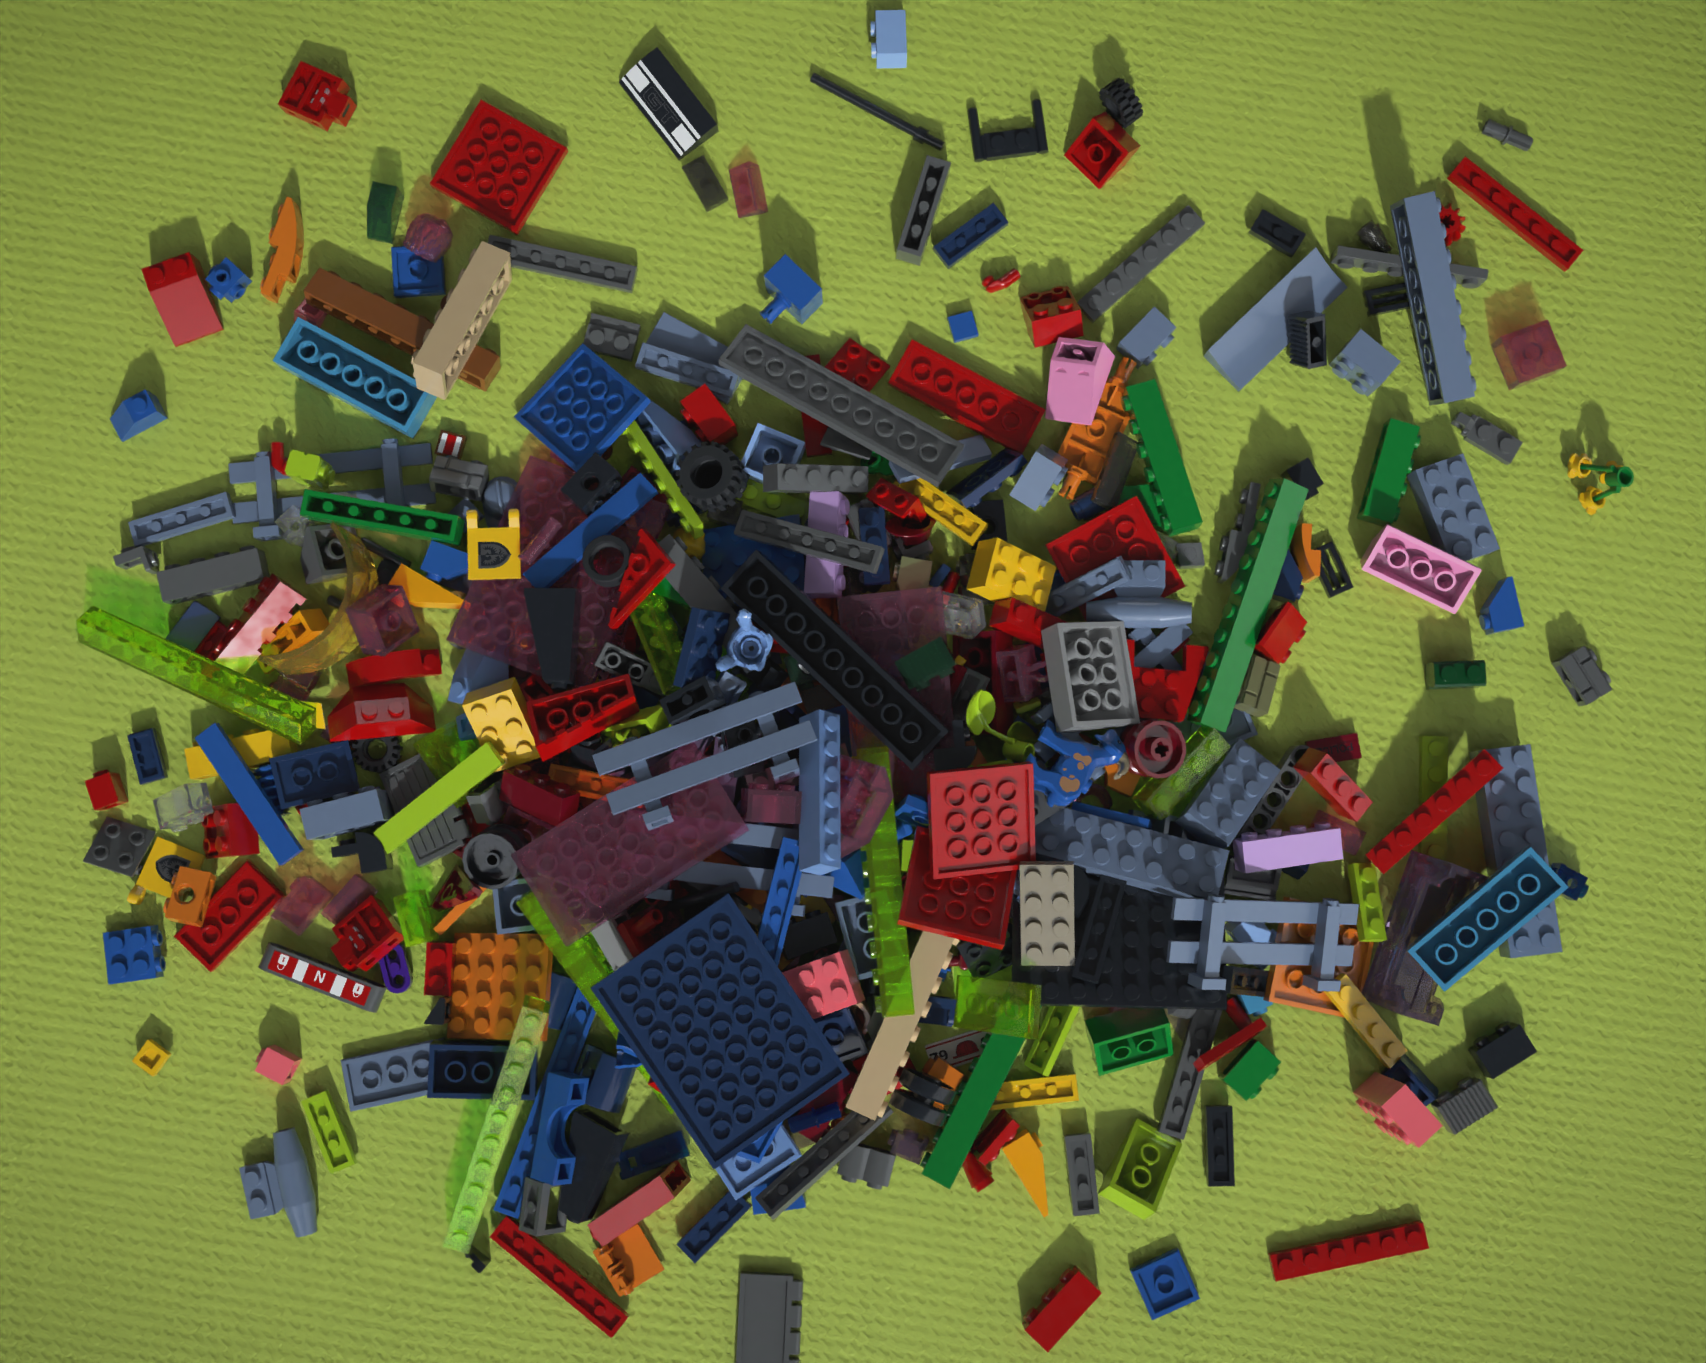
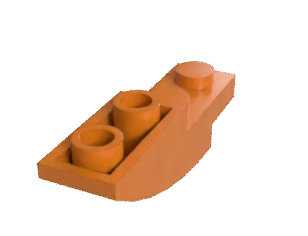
M286 197L285 202L280 205L278 210L279 218L276 225L270 230L269 244L276 250V253L272 254L269 262L270 269L267 276L263 277L260 285V293L267 300L278 303L286 280L296 284L303 258L304 230L299 206L290 197Z

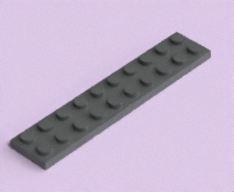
M745 324L719 358V366L730 370L744 380L936 487L940 485L963 451L964 444L747 324Z

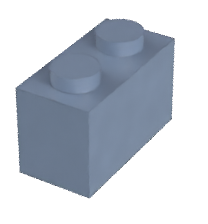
M1153 307L1119 342L1116 349L1124 357L1129 358V362L1131 360L1135 361L1137 369L1143 364L1148 366L1157 357L1155 351L1160 346L1166 348L1175 338L1172 334L1176 326L1157 308Z

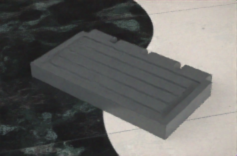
M424 751L379 774L395 814L447 774L444 772L437 775L438 772L444 769L438 752L428 754V752ZM458 801L407 840L418 867H423L467 845L465 840L473 836L466 819L456 820L464 815Z
M741 1271L736 1363H799V1358L789 1357V1354H800L801 1331L791 1330V1327H801L802 1304L792 1303V1300H803V1280L793 1279V1274Z

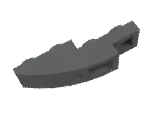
M1250 482L1245 488L1241 489L1239 503L1242 504L1241 513L1236 514L1234 528H1237V530L1231 529L1226 533V536H1222L1219 550L1223 552L1221 560H1218L1215 566L1214 574L1218 575L1217 583L1222 584L1239 568V561L1244 555L1247 546L1248 535L1252 531L1256 520L1255 515L1258 510L1256 506L1261 486L1259 483Z
M608 641L605 642L594 663L595 666L616 676L629 674L632 684L640 688L643 687L662 697H666L681 689V687L673 685L676 673Z

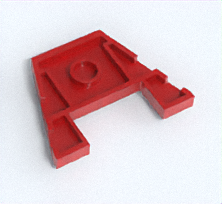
M1127 639L1139 719L1169 722L1184 721L1209 646L1184 645L1182 671L1135 667V640Z

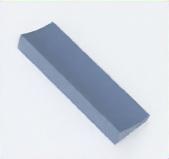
M1315 247L1211 346L1203 357L1239 392L1289 344L1290 339L1288 337L1290 334L1288 332L1290 329L1288 328V321L1290 319L1288 316L1290 314L1303 311L1322 313L1346 290L1347 286L1333 272Z

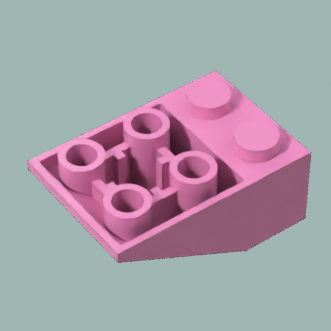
M1058 338L1050 362L1046 419L1092 425L1115 355L1104 342Z

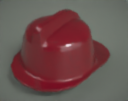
M928 514L921 523L913 518H900L896 515L886 523L885 529L895 536H900L905 546L918 545L928 540L936 520Z

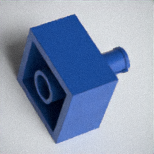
M786 254L764 275L766 291L774 299L759 313L764 319L767 318L766 321L769 324H772L785 309L797 321L803 324L823 304L822 288Z

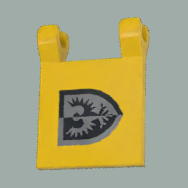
M509 509V527L478 528L477 511L467 510L468 580L521 579L520 513L518 509Z
M157 836L139 878L127 897V901L136 905L142 904L146 889L170 898L173 890L171 887L172 877L175 872L179 871V867L183 866L200 870L206 855ZM190 891L183 895V902H186Z

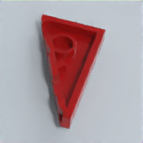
M643 528L638 532L637 536H640L635 554L631 553L629 566L625 570L618 590L621 592L617 607H613L610 614L608 626L614 630H617L676 565L651 534Z

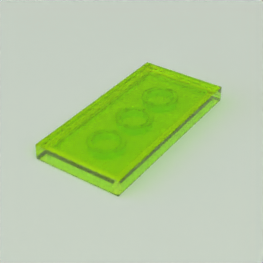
M957 975L953 1027L1027 1039H1038L1042 985L970 975Z

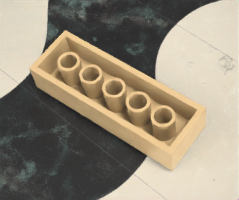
M484 241L480 243L478 249H473L467 268H463L458 276V284L455 289H450L447 295L445 307L438 310L433 328L426 331L421 349H417L412 356L411 364H413L414 368L413 376L416 380L417 389L446 400L512 281L510 252Z

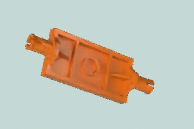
M1127 357L1121 358L1114 376L1107 378L1092 425L1072 423L1058 451L1059 455L1068 459L1065 467L1068 468L1067 476L1058 494L1064 497L1069 488L1070 491L1066 497L1068 500L1074 499L1081 481L1099 486L1130 420L1128 411L1123 410L1121 397L1125 388L1129 386L1128 380L1137 363L1131 360L1126 369L1125 366L1129 360Z

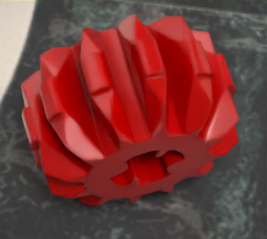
M1448 203L1445 207L1441 204V212L1439 213L1441 223H1444L1446 228V238H1444L1446 247L1450 246L1452 241L1457 242L1461 238L1460 233H1463L1466 226L1461 224L1465 221V216H1458L1460 208L1452 210L1451 203Z

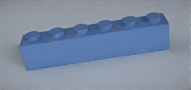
M819 709L799 718V724L810 720L817 741L799 747V871L815 875H823L841 869L840 715Z

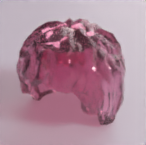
M423 213L411 222L403 241V246L416 255L437 263L451 247L453 234L448 223L443 218Z

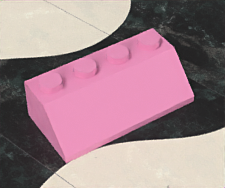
M1386 524L1372 539L1360 560L1362 570L1453 614H1456L1482 571L1481 568L1389 524Z

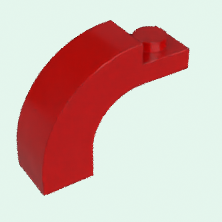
M438 649L394 651L346 663L349 689L358 686L379 685L406 678L438 676L442 674Z

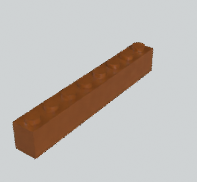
M320 267L303 290L308 305L412 356L417 349H421L426 331L434 326L426 317L422 315L417 316L409 312L404 306L393 304L385 300L380 294H372L364 290L359 284L355 282L350 283L342 279L337 273L326 271ZM476 345L458 379L486 392L501 369L500 356L489 348L484 349Z

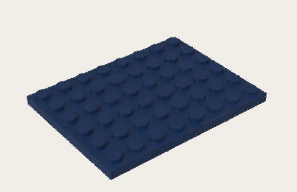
M729 893L590 987L713 1169L722 1165L850 1074Z

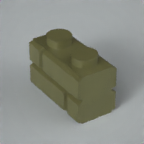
M1253 655L1234 708L1245 711L1255 717L1268 714L1281 666Z

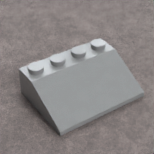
M1124 621L1056 623L1041 630L1057 733L1082 732L1140 723Z

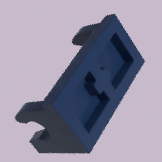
M930 995L928 1001L932 1005L926 1018L920 1017L918 1023L952 1027L954 1024L956 998Z

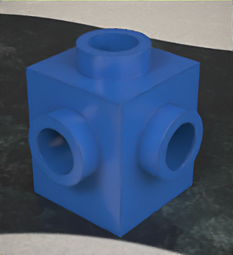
M227 257L220 264L213 266L205 278L212 285L209 290L220 300L225 297L231 303L235 299H239L245 293V288L252 282Z

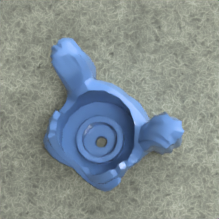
M742 608L737 614L736 621L739 626L732 633L728 641L727 655L720 657L715 664L720 672L736 665L747 668L750 671H761L765 666L766 657L773 645V638L769 633H765L752 625V614L746 609ZM750 646L754 647L753 651L749 650Z

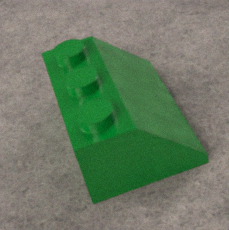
M1126 1008L1085 1020L1087 1037L1099 1076L1174 1055L1170 1022L1164 1009Z

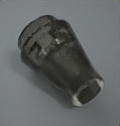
M1373 220L1367 222L1356 232L1359 237L1358 241L1370 250L1389 253L1392 250L1378 223L1375 224Z

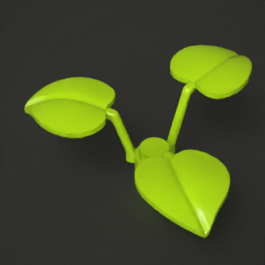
M979 689L971 698L967 708V726L974 735L981 734L984 729L986 732L1006 741L1003 746V755L1007 760L980 764L976 767L1024 762L1030 753L1034 756V744L1038 741V737L1025 723L1014 722L1010 726L1007 736L989 727L988 724L991 723L995 715V701L988 691Z

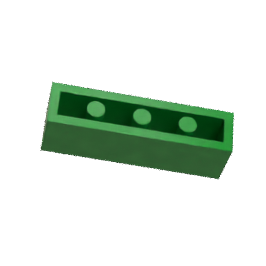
M1390 418L1383 424L1357 519L1383 527L1386 524L1391 525L1393 521H1397L1401 508L1398 507L1399 500L1404 497L1407 490V483H1404L1406 475L1410 474L1414 465V459H1411L1413 450L1418 448L1421 440V435H1418L1420 426Z

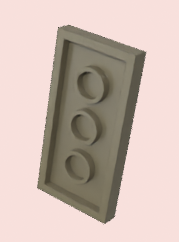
M1020 861L1021 966H1075L1074 861Z

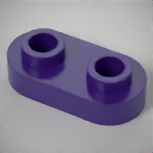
M399 943L393 948L397 952L396 959H392L389 952L379 960L385 986L392 993L407 991L413 982L406 949ZM397 975L403 976L404 981L402 984L396 982Z

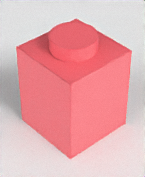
M274 1044L260 1051L256 1059L258 1065L255 1071L284 1085L291 1081L302 1058Z

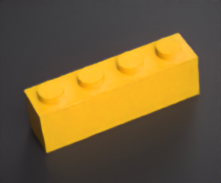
M279 723L268 726L269 730L259 732V729L244 731V736L234 738L233 734L227 736L249 769L270 764L269 758L298 752L294 728ZM197 742L192 743L193 747L184 749L190 779L202 780L219 776Z

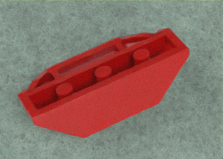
M405 683L351 687L327 717L330 742L436 732L433 707Z

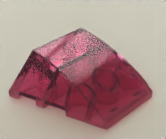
M840 754L841 858L870 843L894 797L886 767Z

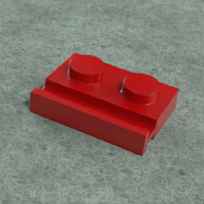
M1002 1109L974 1141L970 1150L986 1166L989 1161L992 1162L997 1158L1001 1147L1015 1137L1020 1125L1006 1110Z

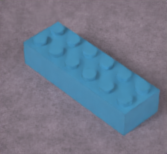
M297 317L273 359L282 369L414 439L437 398L434 395L417 389L416 380L300 317Z
M1526 845L1407 946L1406 950L1445 992L1569 887L1532 847Z

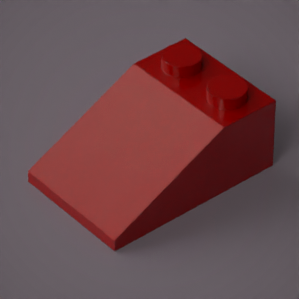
M187 252L141 269L149 293L176 347L224 330L207 280H205L206 277L201 263L193 254Z

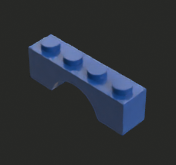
M568 1071L548 1072L530 1178L552 1186L572 1184L576 1157L567 1146L565 1125L570 1113L576 1107L585 1105L589 1078Z

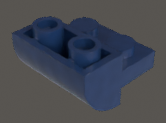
M553 970L551 974L548 1028L562 1030L580 980Z
M585 1044L574 1073L589 1078L585 1104L604 1111L620 1113L637 1067L615 1068L617 1054L607 1052L591 1044Z

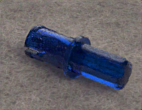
M836 1101L817 1109L811 1107V1111L790 1117L788 1124L791 1132L797 1133L814 1126L820 1128V1124L842 1118Z

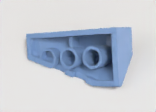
M651 401L635 421L676 482L679 480L676 476V470L681 468L677 465L679 459L682 461L685 459L683 454L686 450L690 453L692 451L691 446L696 444L698 447H701L702 441L696 437L691 429Z
M487 606L488 609L481 617L477 629L453 675L447 701L463 704L466 693L509 679L508 665H512L511 656H508V642L511 640L510 610Z

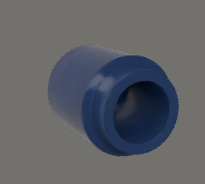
M1093 487L1076 496L1069 503V507L1077 521L1087 520L1106 510V504L1109 503V500L1103 489L1098 490L1096 487Z

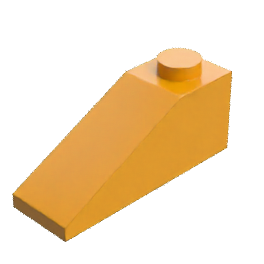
M402 563L385 589L393 594L392 600L404 607L406 603L414 607L470 609L472 606L470 603Z
M321 608L299 610L287 623L278 629L277 635L271 643L267 645L263 643L261 645L263 651L257 658V662L264 674L273 672L313 647L333 630Z
M1026 1128L1016 1134L1011 1141L1006 1142L1001 1148L1043 1217H1046L1048 1215L1044 1162L1043 1154L1039 1150L1043 1144L1035 1132L1030 1134Z

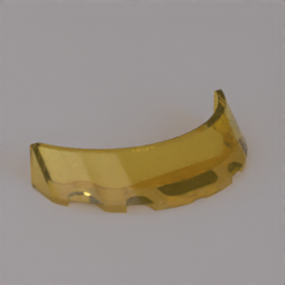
M334 522L331 523L330 527L342 545L347 565V584L344 598L334 619L312 641L286 653L259 657L258 661L286 675H299L326 669L352 653L366 637L368 627L373 624L377 613L379 579L373 559L359 537Z

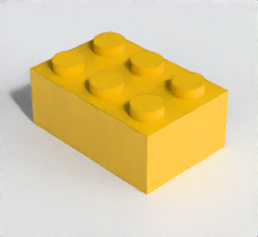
M998 537L978 542L966 589L994 603L995 601L1013 597L1045 612L1056 566Z
M515 677L466 693L462 707L480 745L491 742L505 761L493 773L540 758L535 746L526 700Z

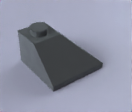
M336 524L306 527L300 557L306 584L329 582L366 571L354 527Z

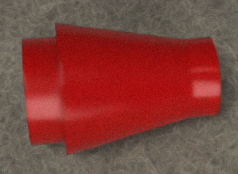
M972 1151L969 1152L962 1166L971 1188H975L978 1193L995 1180L991 1176L993 1173L975 1157Z

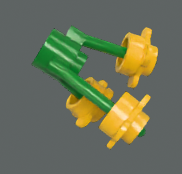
M1572 453L1568 462L1569 478H1575V476L1584 478L1589 475L1591 470L1604 471V473L1600 474L1599 481L1610 486V489L1604 492L1589 486L1584 493H1579L1578 499L1590 515L1595 514L1598 508H1603L1606 502L1605 497L1620 493L1621 488L1629 487L1633 483L1634 475L1629 467L1617 465L1616 461H1608L1606 466L1593 465L1586 453L1581 455Z

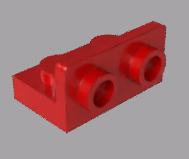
M880 478L866 495L869 501L900 518H913L921 523L927 516L917 496L883 478Z

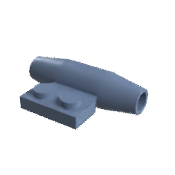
M1124 560L1133 579L1114 588L1118 597L1090 601L1086 604V622L1124 621L1125 628H1164L1189 624L1192 621V602L1160 597L1165 589V560Z
M294 1127L276 1131L273 1133L274 1163L267 1160L244 1165L239 1168L250 1220L274 1215L284 1208L295 1236H307L317 1232L316 1197L307 1157Z

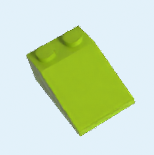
M1136 1118L1107 1170L1098 1194L1145 1220L1156 1213L1182 1143L1164 1133L1158 1132L1156 1128Z

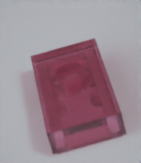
M1317 810L1309 828L1314 827V823L1330 822L1331 826L1341 828L1342 850L1356 856L1367 832L1322 810Z

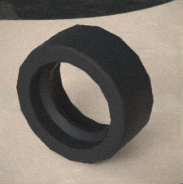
M602 535L593 539L586 546L583 552L582 564L587 575L596 584L603 587H616L621 584L625 570L629 566V558L632 551L621 538L613 535ZM608 547L618 549L623 555L621 568L611 575L599 574L594 567L595 556L601 550Z

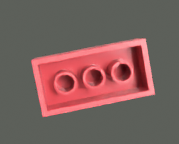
M848 949L782 972L813 1019L865 1000Z
M1374 1072L1353 1092L1358 1098L1355 1101L1356 1104L1366 1114L1369 1113L1376 1118L1373 1121L1374 1124L1383 1133H1387L1391 1137L1394 1136L1398 1141L1402 1140L1407 1146L1412 1144L1418 1148L1421 1147L1443 1126L1406 1084L1378 1072Z

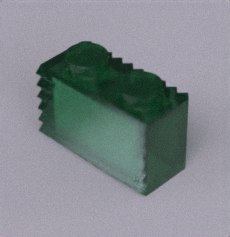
M941 636L894 662L908 689L913 690L916 688L917 692L932 685L929 680L938 675L940 679H943L955 672L953 667L958 665L947 643Z

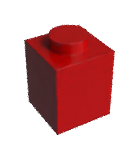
M108 769L93 773V778L85 780L94 810L105 811L128 802L119 773L109 772Z

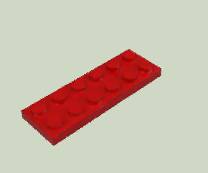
M913 339L888 382V386L990 440L1023 454L1046 411L1044 408Z

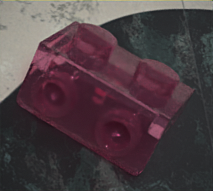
M311 875L299 876L291 884V892L287 897L280 898L273 906L275 911L270 916L274 920H280L298 936L305 932L334 896L331 891Z

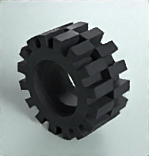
M1116 78L1102 88L1099 94L1100 99L1103 101L1102 105L1106 107L1105 111L1122 128H1126L1143 115L1142 104L1138 102L1140 99L1138 96H1135L1133 88L1130 89V85L1127 82L1125 83L1124 79Z
M397 736L357 739L355 744H352V748H354L352 756L356 757L355 762L357 765H361L362 769L382 773L398 764L397 760L402 757L400 750H403V746L400 745L401 739ZM376 739L384 741L387 747L386 754L380 759H373L368 753L369 744Z

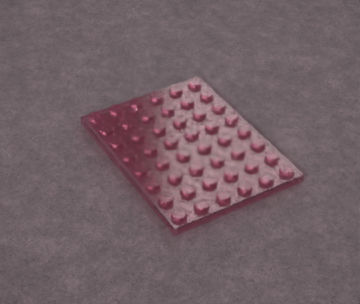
M530 455L497 527H509V509L519 510L521 579L473 580L446 639L448 642L543 678L524 596V588H534V586L525 578L523 573L588 518L560 490L576 473L575 471ZM592 483L588 490L596 489L599 483ZM619 488L613 494H609L603 501V504L622 488ZM651 499L611 535L621 538L629 546L632 553L635 554L640 536H637L641 528L646 529L655 540L658 539L670 512L669 505ZM614 547L601 550L594 559L595 570L602 575L616 573L623 564L622 553ZM582 560L549 587L576 588L582 595L576 686L567 687L570 689L595 683L601 668L595 666L594 663L605 642L612 643L618 631V628L617 630L611 629L608 624L612 608L617 607L621 592L618 591L620 585L616 587H603L596 584L585 572Z

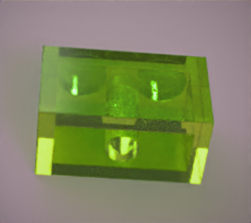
M425 889L393 897L406 948L438 939L437 932L433 930L434 921Z

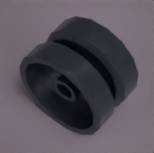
M504 823L492 824L473 837L464 848L462 858L464 870L469 878L480 887L490 890L503 888L519 876L528 865L530 858L529 843L523 833L514 826Z
M904 1067L899 1077V1082L911 1091L900 1088L894 1089L889 1103L917 1119L936 1126H943L948 1113L945 1108L935 1102L944 1105L952 1104L957 1090L932 1075Z

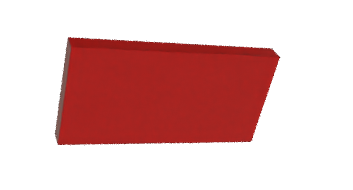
M247 860L210 898L202 927L185 924L174 937L210 972H213L286 895L250 860Z

